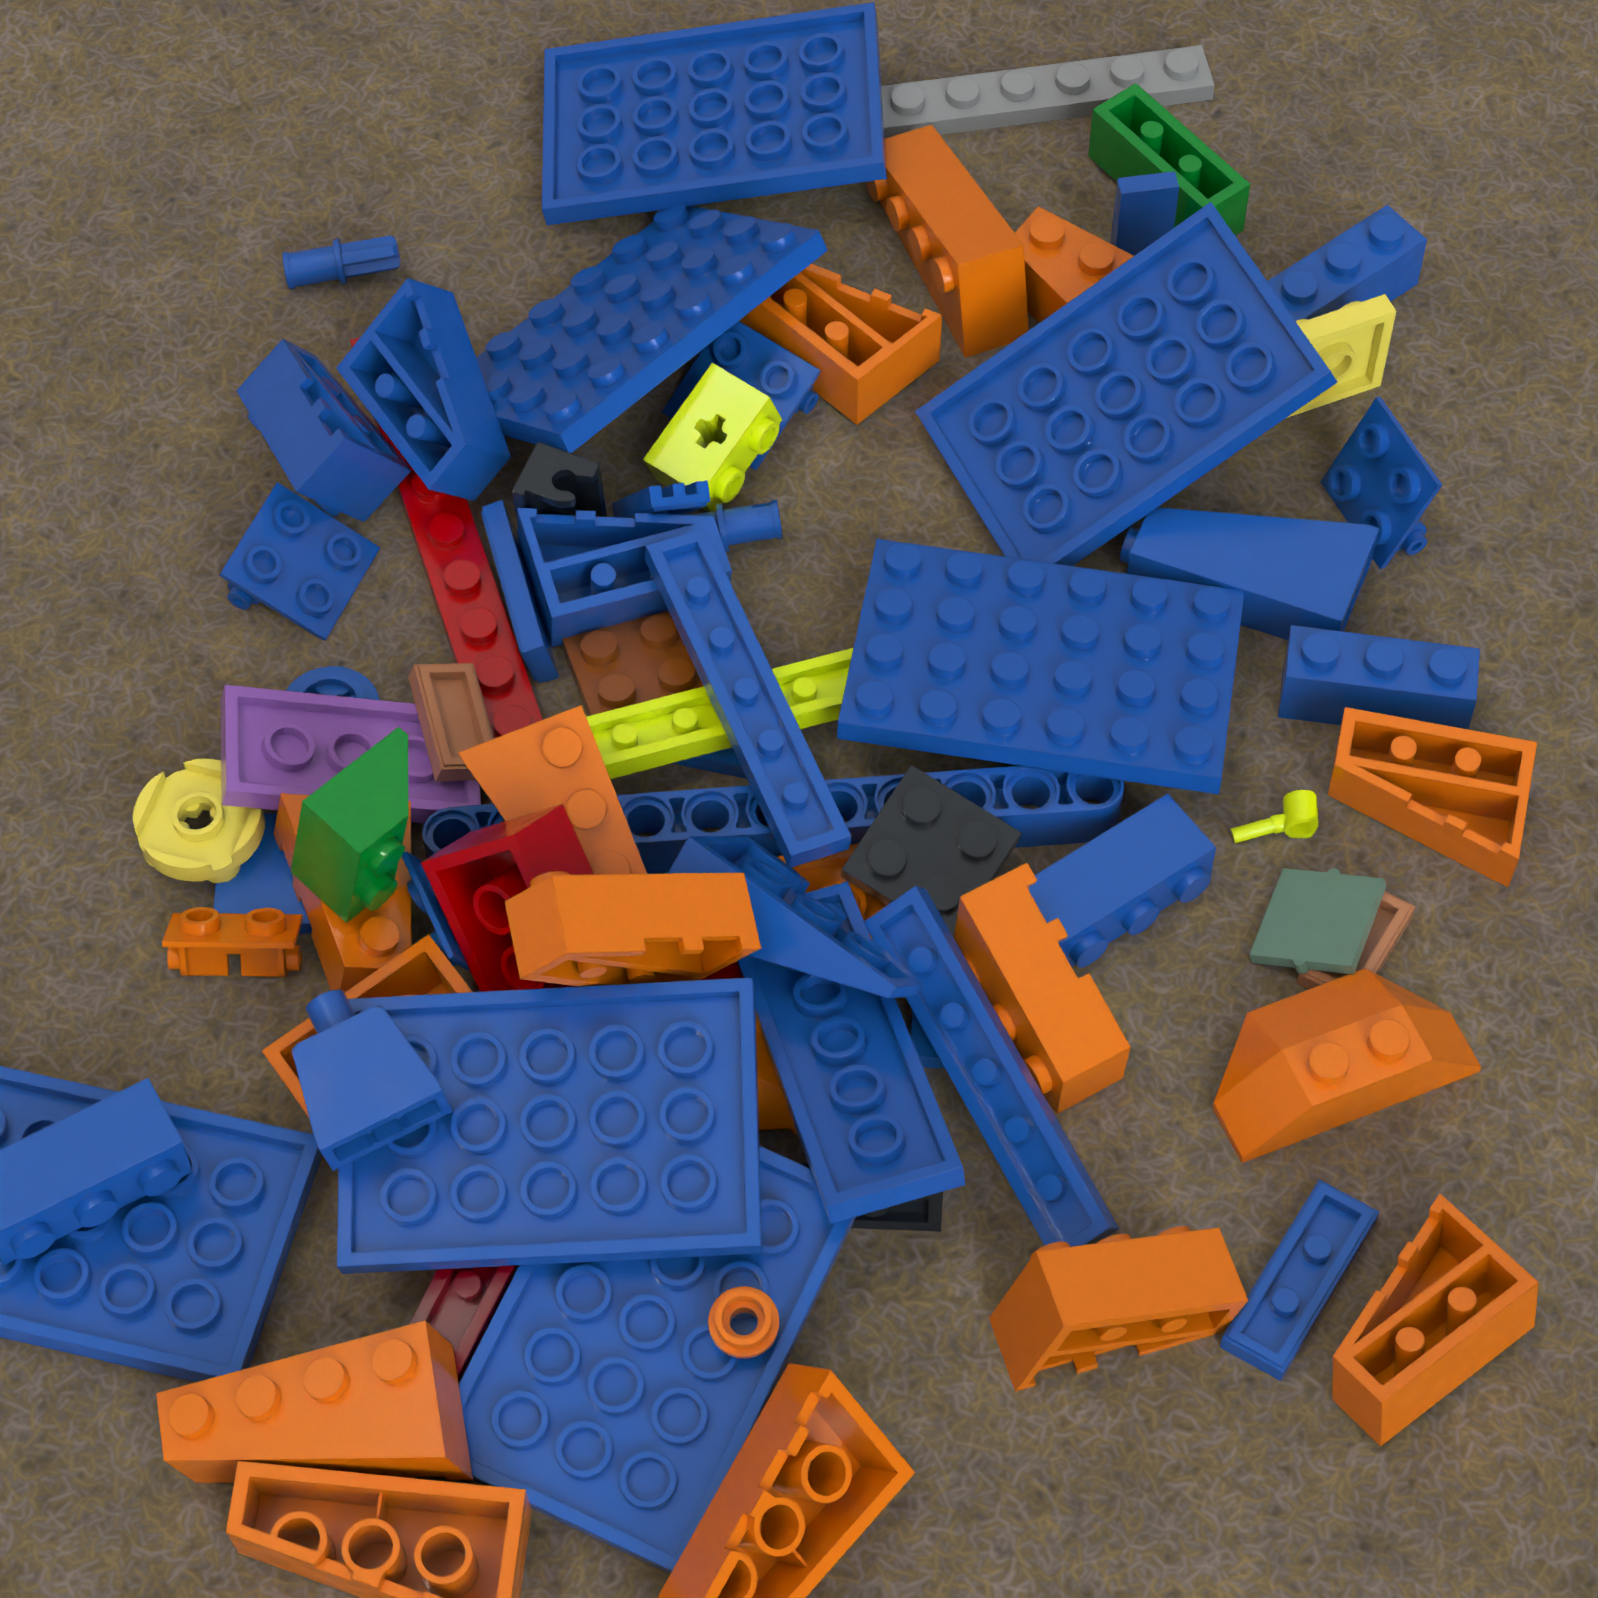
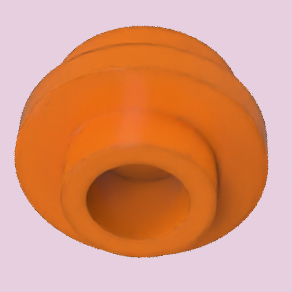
M748 1286L735 1287L722 1293L713 1303L708 1317L709 1332L715 1345L725 1354L741 1359L756 1357L768 1350L778 1335V1310L772 1299L763 1291ZM740 1313L751 1314L758 1322L756 1329L748 1335H739L730 1326L732 1319Z

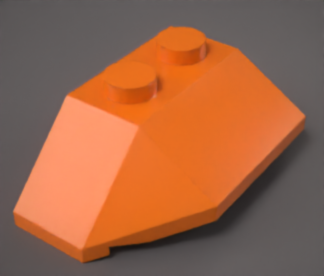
M1365 968L1355 972L1354 975L1343 976L1248 1012L1212 1109L1241 1163H1244L1478 1073L1481 1070V1065L1451 1012Z

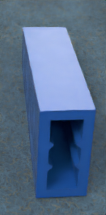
M1157 507L1146 515L1140 529L1130 527L1121 549L1120 562L1128 564L1127 574L1231 588L1244 592L1240 625L1288 640L1291 625L1345 631L1372 563L1379 528L1358 523Z

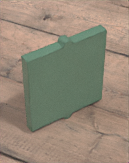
M1283 868L1249 954L1252 963L1296 968L1299 974H1304L1308 970H1318L1354 975L1387 887L1384 878L1340 874L1337 868H1332L1328 872Z

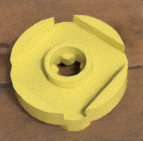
M195 759L183 762L185 770L174 772L167 778L163 771L152 778L139 794L133 810V824L145 861L162 874L182 881L196 882L208 880L212 883H224L236 877L240 871V865L253 855L262 840L265 830L263 809L222 805L221 760ZM202 810L210 811L212 822L204 828L190 829L189 824L184 822L187 817L198 818Z

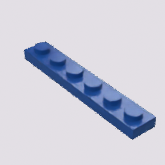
M705 529L646 545L644 560L788 868L848 850L851 834Z
M914 886L864 921L872 939L923 984L917 995L905 998L1044 1246L1054 1242H1067L1070 1244V1247L1096 1244L1119 1230L1117 1223L927 890Z

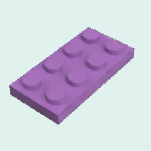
M233 685L224 686L220 699L222 805L278 810L280 793L311 795L397 727H400L408 734V801H411L412 823L424 824L430 815L440 809L481 805L480 784L477 780L435 782L415 704Z

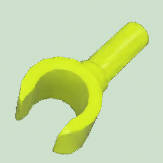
M1296 790L1286 794L1283 798V814L1272 815L1267 819L1230 828L1234 843L1285 832L1290 838H1310L1318 828L1317 796L1310 790Z

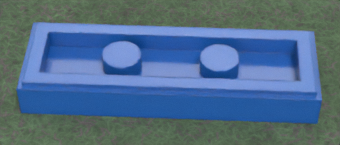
M503 500L483 506L481 515L520 653L534 681L542 683L559 678L558 670L517 540V530Z
M1319 1179L1247 1296L1248 1302L1234 1317L1223 1335L1220 1348L1281 1381L1377 1222L1379 1211Z

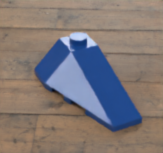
M689 836L667 873L745 874L761 949L748 956L886 998L915 996L923 985L874 940L857 932L850 931L846 933L841 928V925L847 916L834 904L826 902L823 904L811 897L805 896L804 893L810 883L793 868H788L786 863L748 836Z

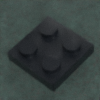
M911 765L843 866L841 877L885 905H889L914 886L926 889L954 937L960 896L995 879L1019 842L1021 832Z

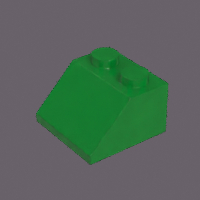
M400 727L393 730L302 801L290 872L346 923L365 908L369 911L378 909L390 898L397 887L395 877L398 862L405 850L403 839L408 820V734Z

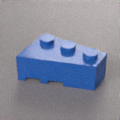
M407 278L336 369L429 490L475 501L510 459L511 455L453 292Z
M285 339L278 343L236 390L249 412L247 414L248 419L262 433L295 491L313 499L332 516L337 517L342 512L364 522L412 471L320 359Z
M517 508V540L551 647L562 645L563 638L668 611L644 560L646 545L704 528L731 582L732 570L714 516L635 513V518L596 517V511L576 510V516L537 514V509Z

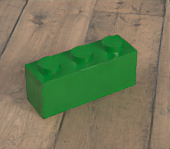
M1137 83L1092 110L1088 156L1116 182L1117 178L1175 171L1179 192L1174 227L1212 202L1235 236L1244 230L1251 184Z

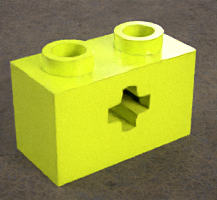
M712 363L646 454L643 461L656 480L665 486L677 483H684L686 486L696 481L707 480L710 502L707 503V506L702 507V509L707 512L717 511L716 504L728 503L739 493L745 480V472L756 456L764 454L773 445L778 436L779 424L782 418L769 396Z

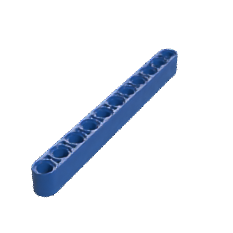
M1027 766L925 773L1020 831L1021 837L1015 848L1088 843L1119 824L1124 789L1123 780ZM905 774L825 780L842 818L848 820L845 824L851 834L850 845L859 844ZM750 785L617 795L647 874L668 873L689 836H748L773 855L783 856L770 827L765 826L768 823ZM1085 800H1097L1101 804H1089ZM494 804L448 807L436 811L429 816L423 826L422 836L426 859L434 852L442 850L467 833L504 822V818ZM1029 804L1035 805L1039 808L1027 809L1022 807L1021 805ZM709 827L721 829L712 833L701 831ZM644 832L656 833V835L650 837L637 836Z

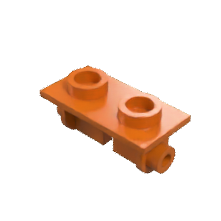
M196 907L187 909L182 913H173L162 940V947H168V969H179L181 976H228L230 972L229 954H240L241 976L287 977L288 971L301 970L302 949L301 945H296L303 923V914H284L283 911L275 908L255 909L247 914L219 913L217 910L208 907Z

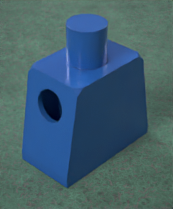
M342 990L325 992L307 1004L306 1011L317 1034L297 1043L292 1048V1054L315 1142L332 1171L453 1112L437 1079L381 1005L373 1006L355 1015Z

